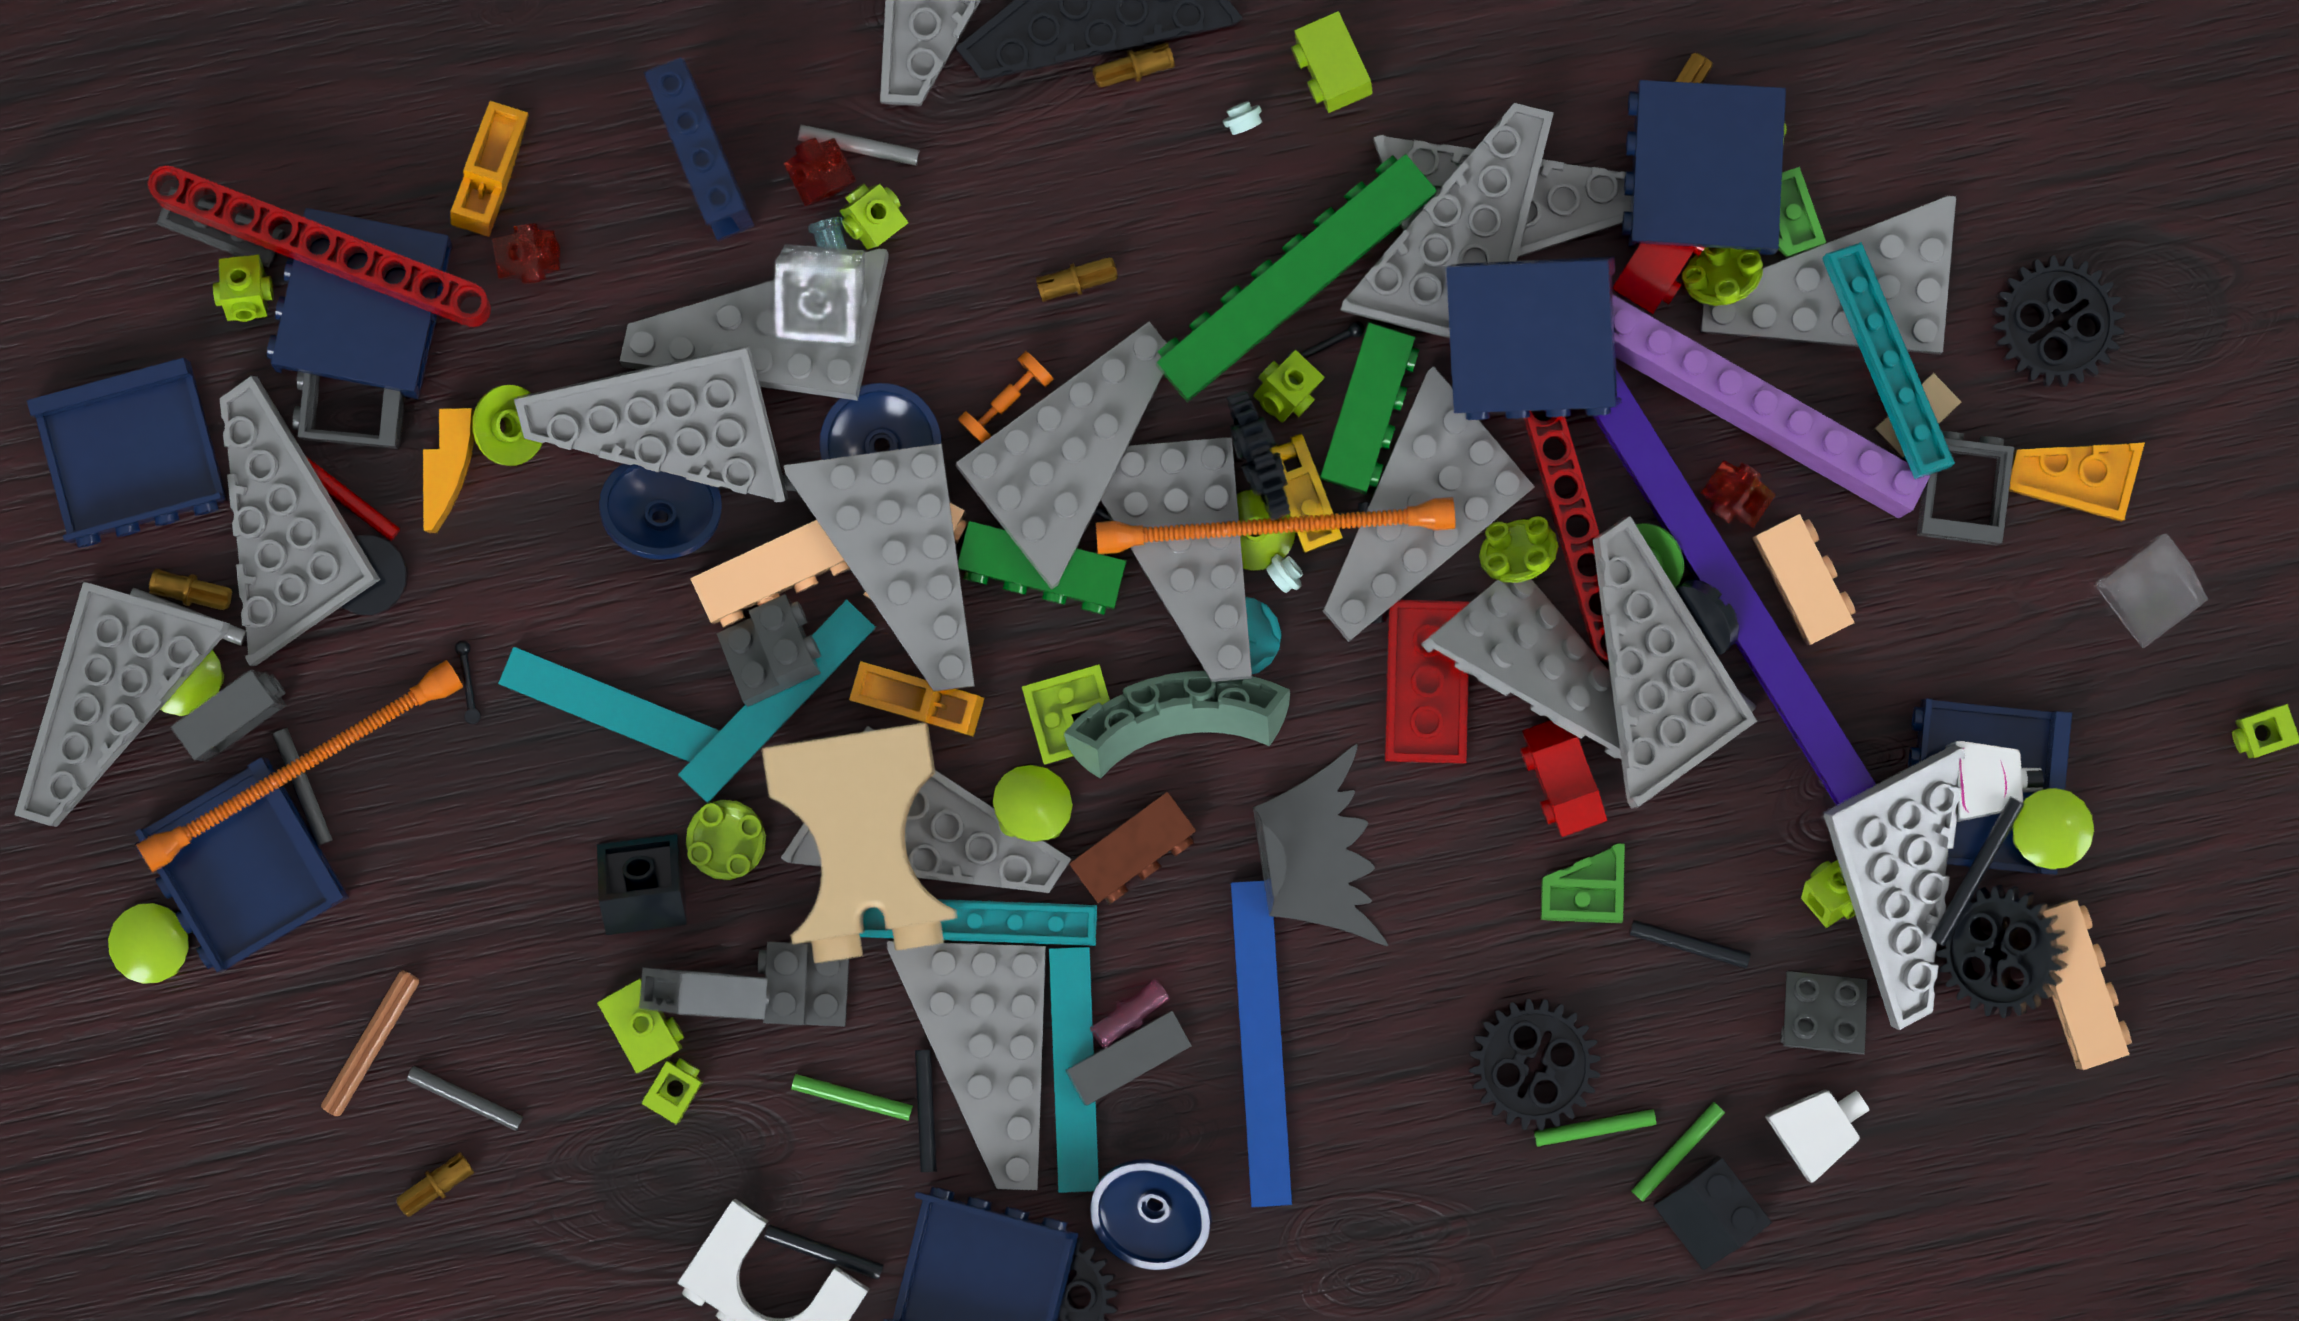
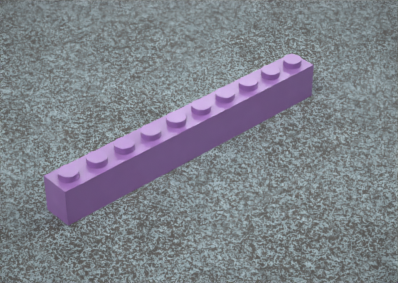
M1612 294L1615 358L1896 518H1900L1913 511L1930 475L1914 479L1908 463Z

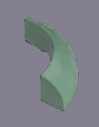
M1205 671L1167 674L1127 686L1123 689L1122 695L1109 700L1103 705L1100 703L1093 705L1064 732V737L1068 749L1075 759L1100 779L1116 763L1135 750L1155 741L1176 735L1204 732L1226 733L1242 736L1270 746L1285 720L1289 707L1290 689L1252 676V679L1211 682Z

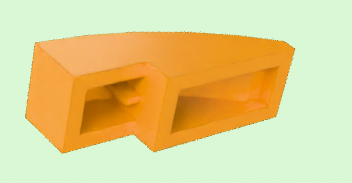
M493 101L489 102L463 169L464 177L450 211L451 225L490 237L515 164L527 123L528 112Z
M472 408L439 409V449H423L424 531L428 533L438 532L451 512L462 489L470 465L475 440L473 434V415L475 410Z
M860 661L849 698L853 702L972 737L974 736L985 699L958 689L934 692L927 680Z

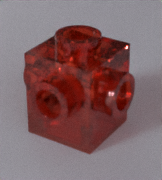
M817 138L807 140L795 147L797 154L784 163L805 206L831 198L856 181L835 138L820 143Z
M536 223L524 224L513 227L514 234L492 239L498 279H522V284H531L545 281V274L561 270L559 263L560 247L555 238L554 230H538Z
M1725 460L1722 461L1701 492L1703 496L1713 503L1710 510L1715 515L1728 523L1735 518L1752 528L1755 527L1776 496L1775 493L1760 481L1762 475L1743 462L1739 467H1736Z

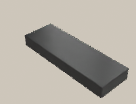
M171 187L167 196L173 195L178 189ZM201 198L197 207L199 210L206 211L213 208L215 203ZM162 208L156 223L161 227L238 257L259 254L263 266L269 269L272 268L277 252L165 208ZM238 213L235 223L237 225H247L253 218ZM276 227L272 236L276 240H283L285 231Z
M1170 1010L1067 1068L1065 1071L1083 1104L1087 1106L1191 1047V1044L1174 1012Z

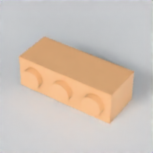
M1798 514L1752 538L1806 646L1855 623L1851 616L1856 613L1855 607L1846 591L1839 593L1833 581L1834 578L1838 577L1836 569L1828 555L1821 557L1815 545V542L1819 541V536L1809 519L1803 521L1801 515Z

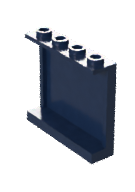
M678 58L644 72L707 225H711L717 241L755 227L695 79L683 58Z
M1639 80L1636 91H1630L1628 98V115L1635 116L1634 131L1627 132L1626 155L1633 156L1632 171L1625 172L1624 195L1631 196L1630 211L1623 212L1622 236H1629V247H1635L1639 243L1758 250L1759 254L1774 255L1779 248L1786 88Z
M305 208L304 218L447 272L452 243L448 235ZM324 238L315 240L310 247V252L316 255L325 253L330 246V241ZM364 253L352 255L348 260V267L355 270L362 268L367 263L368 256ZM288 257L284 271V281L289 282L285 297H279L275 312V319L280 320L277 336H270L267 347V359H271V365L274 370L282 373L283 369L386 388L400 391L403 397L419 399L437 315ZM392 268L386 274L385 281L389 284H397L404 279L406 271L403 268ZM438 282L429 283L423 290V296L429 299L437 298L442 293L443 285Z
M1614 257L1458 263L1447 266L1454 413H1465L1466 420L1489 419L1490 412H1505L1506 418L1511 419L1530 417L1531 410H1546V417L1570 416V409L1586 408V415L1611 414V407H1617L1621 404V397H1617L1611 275L1615 273Z
M179 358L27 400L30 415L36 418L67 533L63 535L64 541L69 543L76 542L78 548L88 547L102 542L101 535L116 532L117 537L132 535L141 531L139 526L141 524L155 521L156 527L180 521L178 514L194 510L195 516L209 514L219 510L218 503L228 501L189 360Z
M1928 698L1922 699L1920 707L1915 706L1913 709L1912 730L1918 731L1917 747H1910L1908 768L1946 749L1947 745L1955 741H1964L2017 749L2020 751L2021 768L2042 769L2044 781L2042 790L2052 788L2065 790L2072 713L1936 701ZM2022 792L2023 801L2034 792ZM2001 813L1956 822L1953 849L1948 850L1947 865L1971 867ZM2012 828L1989 869L2047 875H2057L2058 869L2051 870L2038 867L2023 857L2020 850L2013 843Z
M263 757L247 765V769L149 827L135 831L140 840L135 843V846L153 834L172 831L178 826H181V828L182 826L186 827L187 823L191 824L192 820L200 819V816H205L206 812L209 814V810L214 811V807L218 808V805H223L224 801L227 803L228 799L232 800L233 796L237 797L236 794L239 793L241 795V791H245L246 788L250 789V786H255L256 782L259 784L260 780L264 781L265 777L268 778V775H273L272 773L275 772L268 758ZM284 785L278 786V789L274 788L273 792L269 791V794H265L264 797L260 796L259 800L256 799V802H251V805L247 804L246 808L242 807V810H238L236 814L233 813V816L228 815V819L224 818L223 822L215 823L214 827L210 826L211 828L209 830L206 829V832H201V835L196 834L197 837H192L190 844L183 847L170 863L157 870L160 876L155 878L160 890L167 899L174 898L180 909L176 913L177 919L187 934L191 932L195 934L201 945L196 948L197 953L208 969L214 967L216 972H223L349 898ZM138 850L140 856H141L142 859L145 861V859H144L143 856L141 855L140 851Z
M931 1186L930 1193L916 1192L915 1198L921 1199L922 1204L893 1319H884V1321H1057L1079 1234L1066 1230L1067 1222L1044 1217L1042 1223L1028 1220L1030 1212L1012 1207H1006L1005 1213L991 1210L992 1202L969 1197L968 1202L965 1203L954 1200L955 1192Z

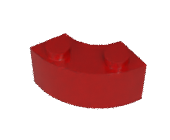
M1639 244L1612 289L1654 314L1661 301L1669 305L1679 290L1681 283L1675 279L1691 254L1694 253L1700 256L1705 247Z
M1552 720L1522 730L1526 747L1520 748V752L1527 770L1535 769L1546 799L1541 801L1540 805L1547 824L1556 823L1561 837L1606 822L1607 817L1599 790L1587 764L1579 737L1554 724Z

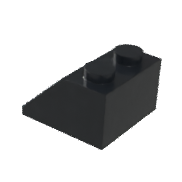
M677 834L597 844L598 898L606 935L687 925L686 895Z
M1719 1156L1713 1158L1653 1205L1703 1270L1742 1247L1772 1223L1723 1158Z

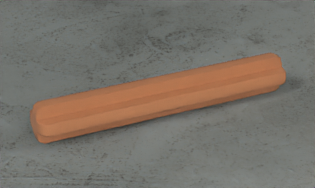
M407 971L398 973L321 1104V1107L329 1114L336 1117L342 1115L419 985V979Z

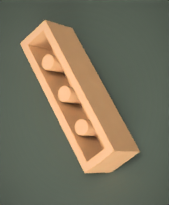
M815 520L690 579L712 624L721 622L722 626L726 627L745 618L742 611L752 606H760L779 597L780 593L793 587L796 593L807 590L818 584L817 576L830 570L832 575L836 576L850 570V568L819 522Z
M2068 900L2047 907L2043 913L2046 918L2052 915L2058 916L2056 922L2051 925L2052 929L2065 930V934L2056 940L2058 945L2068 947V951L2058 955V959L2068 965L2063 970L2055 971L2063 980L2062 983L2057 986L2049 985L2054 993L2052 997L2076 1068L2085 1070L2130 1055L2127 1045L2132 1044L2131 1036L2124 1021L2118 1022L2114 1006L2119 1005L2117 994L2111 982L2105 983L2101 968L2106 966L2100 946L2098 944L2092 945L2088 929H2091L2093 926L2086 906H2079L2077 900Z

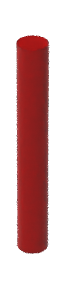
M306 456L328 494L389 541L396 537L400 531L398 526Z

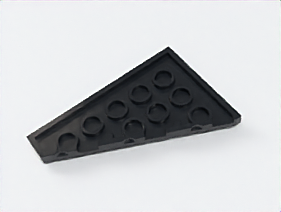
M1014 0L956 47V51L981 81L1235 26L1243 20V17L1229 0Z

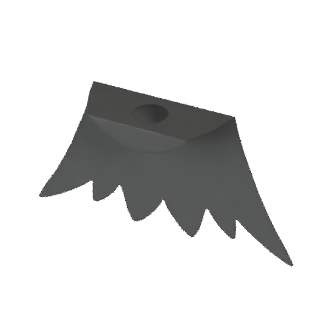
M1355 744L1334 762L1308 780L1265 803L1253 807L1269 916L1297 919L1329 926L1388 946L1379 930L1355 907V905L1369 904L1371 899L1358 888L1349 885L1350 882L1366 876L1375 869L1374 865L1366 858L1353 851L1346 850L1347 847L1352 845L1362 835L1368 822L1360 818L1338 816L1350 803L1355 794L1354 790L1337 792L1353 763L1358 744Z

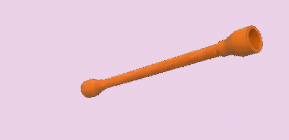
M1453 497L1432 498L1417 506H1407V509L1404 508L1403 511L1401 509H1398V511L1393 509V512L1391 510L1387 512L1386 510L1382 512L1378 510L1377 513L1376 511H1372V513L1370 511H1367V513L1362 511L1361 514L1360 512H1356V514L1355 512L1351 514L1347 512L1346 515L1344 513H1341V515L1339 513H1336V515L1330 514V516L1329 514H1325V516L1321 514L1320 517L1318 515H1315V517L1313 515H1310V517L1305 515L1304 518L1303 516H1299V518L1294 516V519L1290 516L1289 519L1287 517L1282 519L1281 517L1271 521V518H1268V520L1264 518L1263 521L1261 519H1258V521L1253 519L1252 522L1248 519L1247 522L1246 520H1242V522L1240 520H1237V522L1232 521V523L1230 521L1226 523L1222 521L1221 524L1220 522H1216V524L1214 522H1211V524L1207 522L1206 525L1204 523L1200 525L1196 523L1195 526L1191 523L1190 526L1188 524H1185V526L1180 524L1179 527L1178 525L1174 527L1173 525L1169 527L1165 525L1164 528L1163 526H1159V528L1157 526H1154V528L1150 526L1148 529L1147 527L1143 528V525L1133 526L1119 521L1096 522L1099 555L1120 553L1133 546L1144 545V542L1148 543L1149 541L1152 543L1153 540L1155 542L1159 540L1160 542L1164 540L1167 542L1169 539L1171 541H1174V539L1179 541V538L1181 540L1185 538L1186 540L1190 538L1194 540L1195 537L1196 539H1200V537L1205 539L1206 536L1209 539L1210 536L1212 538L1216 536L1220 538L1221 535L1224 538L1226 535L1228 537H1231V535L1236 537V534L1238 536L1242 534L1243 536L1247 534L1251 536L1252 533L1254 535H1257V533L1262 535L1263 532L1266 535L1268 532L1269 534H1273V532L1277 534L1278 531L1279 533H1283V531L1285 533H1288V531L1293 533L1294 530L1295 532H1299V530L1300 532H1304V530L1308 532L1309 529L1311 531H1314V529L1319 531L1321 528L1323 531L1325 528L1326 530H1330V528L1334 530L1335 527L1337 529H1340V527L1342 529L1346 527L1350 529L1351 526L1352 528H1356V526L1358 528H1361V526L1365 528L1366 525L1368 527L1372 525L1376 527L1377 524L1380 527L1382 524L1383 526H1387V524L1392 526V524L1397 525L1398 523L1399 525L1403 523L1405 525L1408 524V527L1421 526L1439 531L1453 530L1456 524Z
M447 660L430 669L417 685L410 688L408 695L404 694L403 698L395 699L394 703L390 702V706L382 707L381 711L377 710L376 714L372 713V716H367V719L364 718L363 722L359 721L358 724H354V727L350 726V730L345 729V732H340V735L337 734L336 738L328 739L327 743H322L323 746L318 745V748H313V751L310 750L309 754L305 753L304 757L300 756V759H295V762L291 761V765L287 764L286 768L283 766L282 770L278 769L277 773L273 772V775H268V778L265 777L264 781L260 780L259 784L256 782L255 786L251 785L250 789L246 788L245 791H241V795L239 793L236 794L237 797L233 796L232 800H227V803L224 801L223 805L219 804L218 808L214 807V811L209 810V814L206 812L205 816H200V819L192 820L191 824H186V827L182 826L181 828V826H178L172 831L151 835L136 844L138 850L151 871L155 872L170 863L183 847L190 844L192 837H197L196 834L201 835V832H206V829L209 830L211 828L210 826L214 827L215 823L223 822L224 818H229L228 815L233 816V813H238V810L241 811L242 807L246 808L247 804L251 805V802L254 803L256 799L259 800L260 796L268 795L269 791L273 792L274 788L278 789V786H283V783L286 784L287 780L291 781L292 777L296 778V775L300 776L301 772L305 773L306 770H310V766L312 768L315 767L314 764L318 765L319 761L323 762L324 759H328V756L332 757L333 753L337 754V750L340 752L342 748H346V745L350 746L351 743H355V740H360L359 737L363 738L364 734L368 735L369 732H373V729L377 730L378 727H382V723L385 725L387 724L386 721H391V718L395 719L396 716H400V713L404 714L405 711H409V707L412 709L413 705L421 706L428 701L450 696L463 688L460 679Z

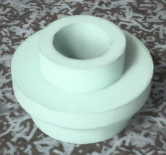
M1246 101L1228 109L1229 117L1222 122L1225 127L1230 128L1232 135H1236L1261 124L1262 120L1259 113L1262 110L1260 105L1251 107L1249 101Z
M1275 555L1272 558V564L1266 568L1269 576L1284 593L1289 592L1292 588L1298 590L1302 587L1299 579L1303 575L1302 570L1290 556L1283 559L1280 555Z

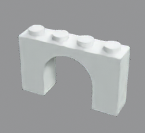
M736 1199L730 1203L678 1282L685 1287L682 1294L699 1306H702L706 1301L719 1311L715 1316L721 1321H849L870 1289L836 1266L812 1303L801 1313L788 1318H772L757 1312L746 1301L742 1293L740 1269L745 1256L769 1221Z

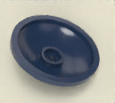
M889 383L863 385L860 387L858 401L840 398L828 412L820 434L821 459L826 460L877 453L875 451V443L881 439L889 442L890 448L888 451L942 444L940 428L929 406L912 391Z
M622 464L610 474L601 490L599 502L601 521L611 539L628 552L650 559L678 558L702 547L715 533L720 522L722 509L721 495L718 487L690 481L686 477L662 471L647 470L643 466L635 464ZM657 519H663V520H665L666 522H664V523H657V522H654V521L657 520Z
M1148 1159L1132 1160L1112 1168L1096 1186L1090 1206L1094 1230L1104 1246L1121 1260L1140 1268L1163 1270L1183 1265L1201 1251L1210 1233L1211 1210L1203 1190L1184 1171L1161 1161ZM1151 1198H1156L1162 1203H1156Z

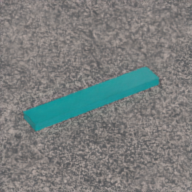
M1862 242L1825 254L1822 257L1823 263L1914 479L1950 468L1955 462Z
M846 599L812 635L821 653V657L815 659L821 674L749 707L744 705L678 776L706 803H709L863 643L876 627Z
M513 647L498 683L688 762H691L720 731L516 647Z
M938 899L947 906L956 909L958 918L941 921L943 940L1096 946L1097 905ZM876 907L866 910L863 918L865 933H860V937L893 938L892 928L886 929L883 912Z
M1090 947L1049 949L1058 1193L1095 1191L1099 1183L1096 1101L1085 1106L1065 1071L1067 1068L1094 1054Z

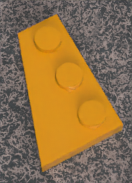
M2145 442L2015 450L2009 491L2110 519L2124 521Z

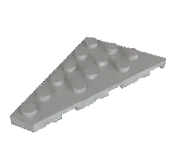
M867 726L863 733L875 730ZM936 770L935 774L920 789L909 810L905 842L908 859L917 878L1050 893L1071 861L1069 857L1044 841L1031 842L1015 836L1005 835L1000 830L999 820L995 815L993 807ZM803 823L781 859L787 863L822 867L816 841L809 828Z

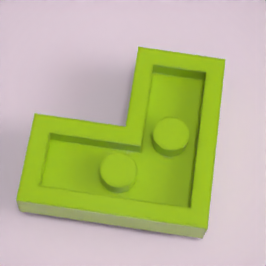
M1100 664L1022 686L1044 765L1074 757L1068 749L1064 737V732L1074 723L1073 714L1087 711L1097 703L1103 705L1110 700Z

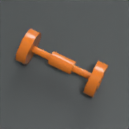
M1027 351L1017 359L1027 372L1013 386L1009 384L990 403L992 407L978 421L967 411L957 419L981 444L992 437L984 429V426L998 412L1002 415L1021 396L1019 391L1033 377L1045 388L1054 380L1051 374Z

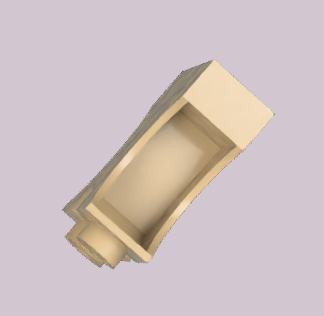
M922 723L763 748L770 798L789 807L804 821L816 841L821 858L822 881L816 904L803 925L791 935L792 944L811 941L814 963L863 956L860 933H865L863 918L866 910L871 907L879 908L884 914L886 929L892 928L895 951L944 943L941 921L958 918L957 910L939 901L921 884L911 867L905 842L906 822L910 807L923 785L935 774L928 725Z

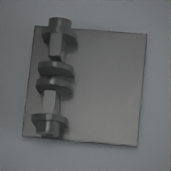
M1787 971L1784 1027L1782 1026L1780 1042L1783 1043V1046L1864 1055L1867 979Z

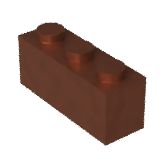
M1166 792L1069 863V865L1097 903L1105 899L1110 905L1129 891L1125 883L1138 875L1143 881L1162 867L1157 861L1160 857L1169 851L1175 857L1192 845L1194 841L1190 835L1196 832V830L1170 794Z

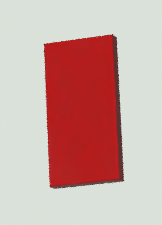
M1399 600L1389 608L1385 761L1466 764L1469 673L1454 666L1455 660L1435 649L1428 652L1421 644L1470 602Z

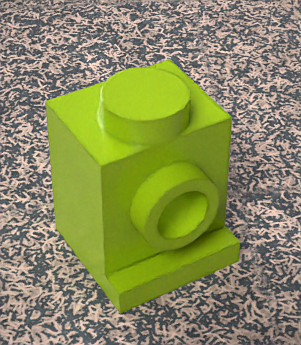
M2288 704L2278 705L2235 720L2238 729L2232 730L2233 740L2238 752H2246L2248 759L2257 758L2299 743V735ZM2259 725L2264 726L2267 730V737L2263 741L2258 740L2255 735V729Z
M681 1058L678 1059L676 1064L666 1061L641 1104L675 1124L680 1123L704 1082L697 1077L700 1070ZM674 1080L680 1081L683 1084L684 1089L680 1096H674L669 1091V1084Z

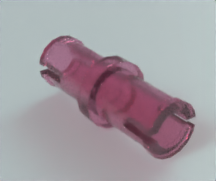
M1153 979L1150 984L1129 1000L1123 998L1117 1003L1118 1008L1096 1025L1091 1026L1090 1031L1103 1048H1107L1110 1043L1131 1027L1137 1029L1143 1024L1142 1019L1164 1002L1169 1001V996L1164 988Z

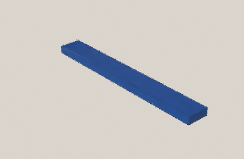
M1264 881L1231 883L1251 1207L1292 1205L1274 917L1269 916Z

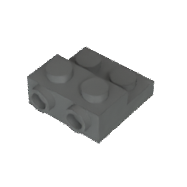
M786 594L749 610L751 618L716 633L742 701L747 707L821 674L815 660L821 657L819 648L812 635L806 637L802 625L808 623L806 615L798 601L792 603Z
M769 941L767 942V950L759 949L758 974H765V978L768 979L767 989L769 991V1003L765 1009L763 1023L846 1027L849 958L814 963L811 943L792 944L790 942Z

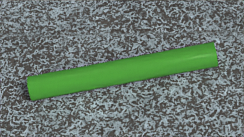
M795 1074L791 1090L909 1121L913 1105Z
M1713 1102L1631 1192L1643 1202L1719 1121L1725 1112Z
M1654 1109L1536 1130L1534 1131L1536 1146L1539 1147L1657 1125Z

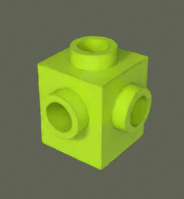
M865 183L860 185L845 197L848 204L839 210L845 218L842 220L845 230L853 239H860L867 250L878 247L908 224V221L898 209L901 204L897 196L888 187L883 188L881 184L867 188Z
M259 254L219 259V282L213 283V295L215 305L223 307L227 321L247 322L255 318L268 317L267 301L274 300V289L271 276H266Z
M1295 350L1281 365L1273 361L1260 374L1258 379L1262 382V385L1253 396L1260 402L1262 408L1267 413L1275 416L1283 423L1293 412L1300 417L1315 401L1311 394L1325 377Z
M1836 860L1832 864L1830 861L1822 863L1811 873V879L1805 882L1801 899L1827 929L1844 916L1846 919L1854 917L1855 912L1839 861Z

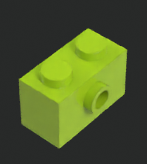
M1339 11L1294 30L1296 45L1291 46V49L1300 69L1307 66L1312 76V80L1307 81L1316 104L1323 101L1328 113L1373 94L1370 77Z
M642 978L597 1002L636 1073L646 1070L683 1049L679 1041L684 1039V1035L673 1017L667 1020L662 1011L639 1008Z

